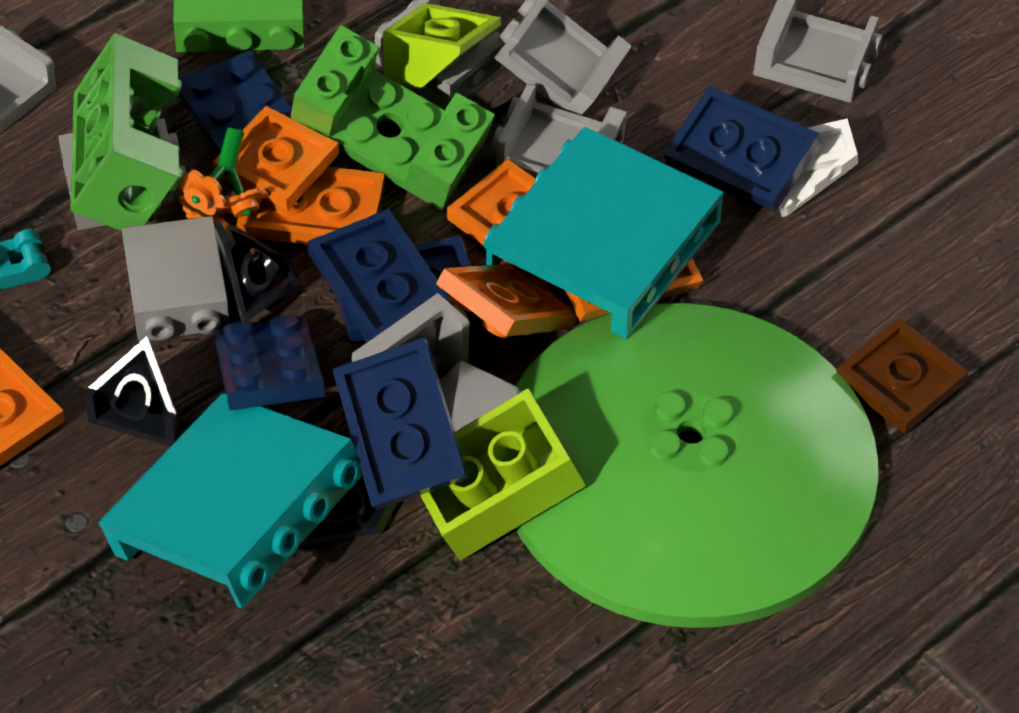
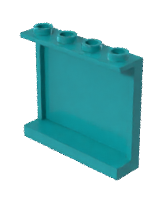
M584 126L573 140L568 139L563 144L558 157L550 167H544L540 170L531 189L524 196L520 195L515 199L505 219L499 225L494 224L490 228L484 240L486 265H498L502 260H505L612 313L611 332L627 340L721 222L723 192Z
M222 393L98 523L115 556L130 561L139 550H142L228 586L237 607L243 609L319 523L326 518L328 513L357 483L362 477V471L356 450L350 438L261 406L229 411L226 394Z

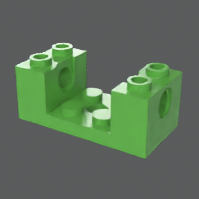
M340 25L295 92L291 119L338 142L339 151L374 172L385 173L386 179L442 211L485 144L495 114L457 92L445 110L376 71L374 67L379 47ZM383 120H391L398 124L401 133L396 137H385L379 133L377 124Z
M113 33L74 92L71 212L122 231V228L145 225L147 221L152 222L156 218L161 201L168 192L173 193L177 189L183 174L182 167H179V146L149 135L147 132L152 133L155 130V120L160 119L161 108L167 103L172 104L180 92L181 80L178 79V59Z

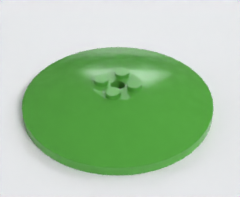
M687 303L655 304L627 340L611 332L612 313L571 330L552 343L526 369L516 386L520 392L527 388L530 390L586 486L518 526L515 530L532 555L556 579L592 603L623 616L664 626L708 628L743 624L783 611L811 596L841 570L857 549L873 510L878 484V455L869 419L858 397L848 382L836 372L835 367L814 348L782 328L757 317L726 308ZM685 431H692L699 434L703 439L698 443L689 444L682 441L678 435Z

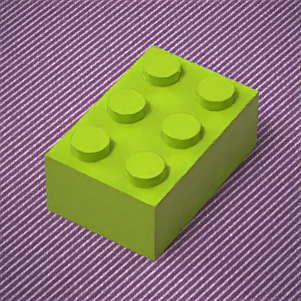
M527 388L455 431L469 479L420 496L442 537L461 561L584 488L586 485L530 390Z

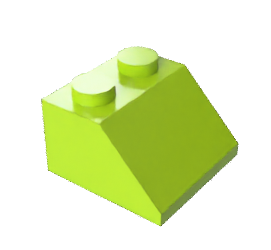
M424 3L382 31L383 74L407 89L416 90L424 88L429 82L442 74L500 27L501 17Z

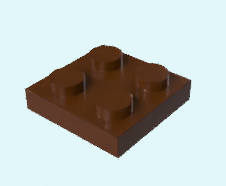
M901 318L896 319L837 367L836 371L848 382L856 396L903 434L907 433L966 383L969 374L966 369Z

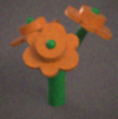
M227 128L218 165L209 176L204 177L197 170H191L188 175H182L178 187L184 192V195L179 197L178 203L183 206L188 219L213 216L215 224L219 218L226 221L223 215L227 212L233 213L234 217L250 216L260 208L259 204L263 201V198L268 196L267 190L260 191V189L256 188L245 192L236 170V164L244 137L243 131ZM226 175H228L236 196L230 197L225 201L220 192L222 190L221 184Z

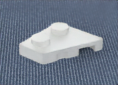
M848 119L808 128L820 134L822 143L780 205L781 217L790 215L858 164V153Z

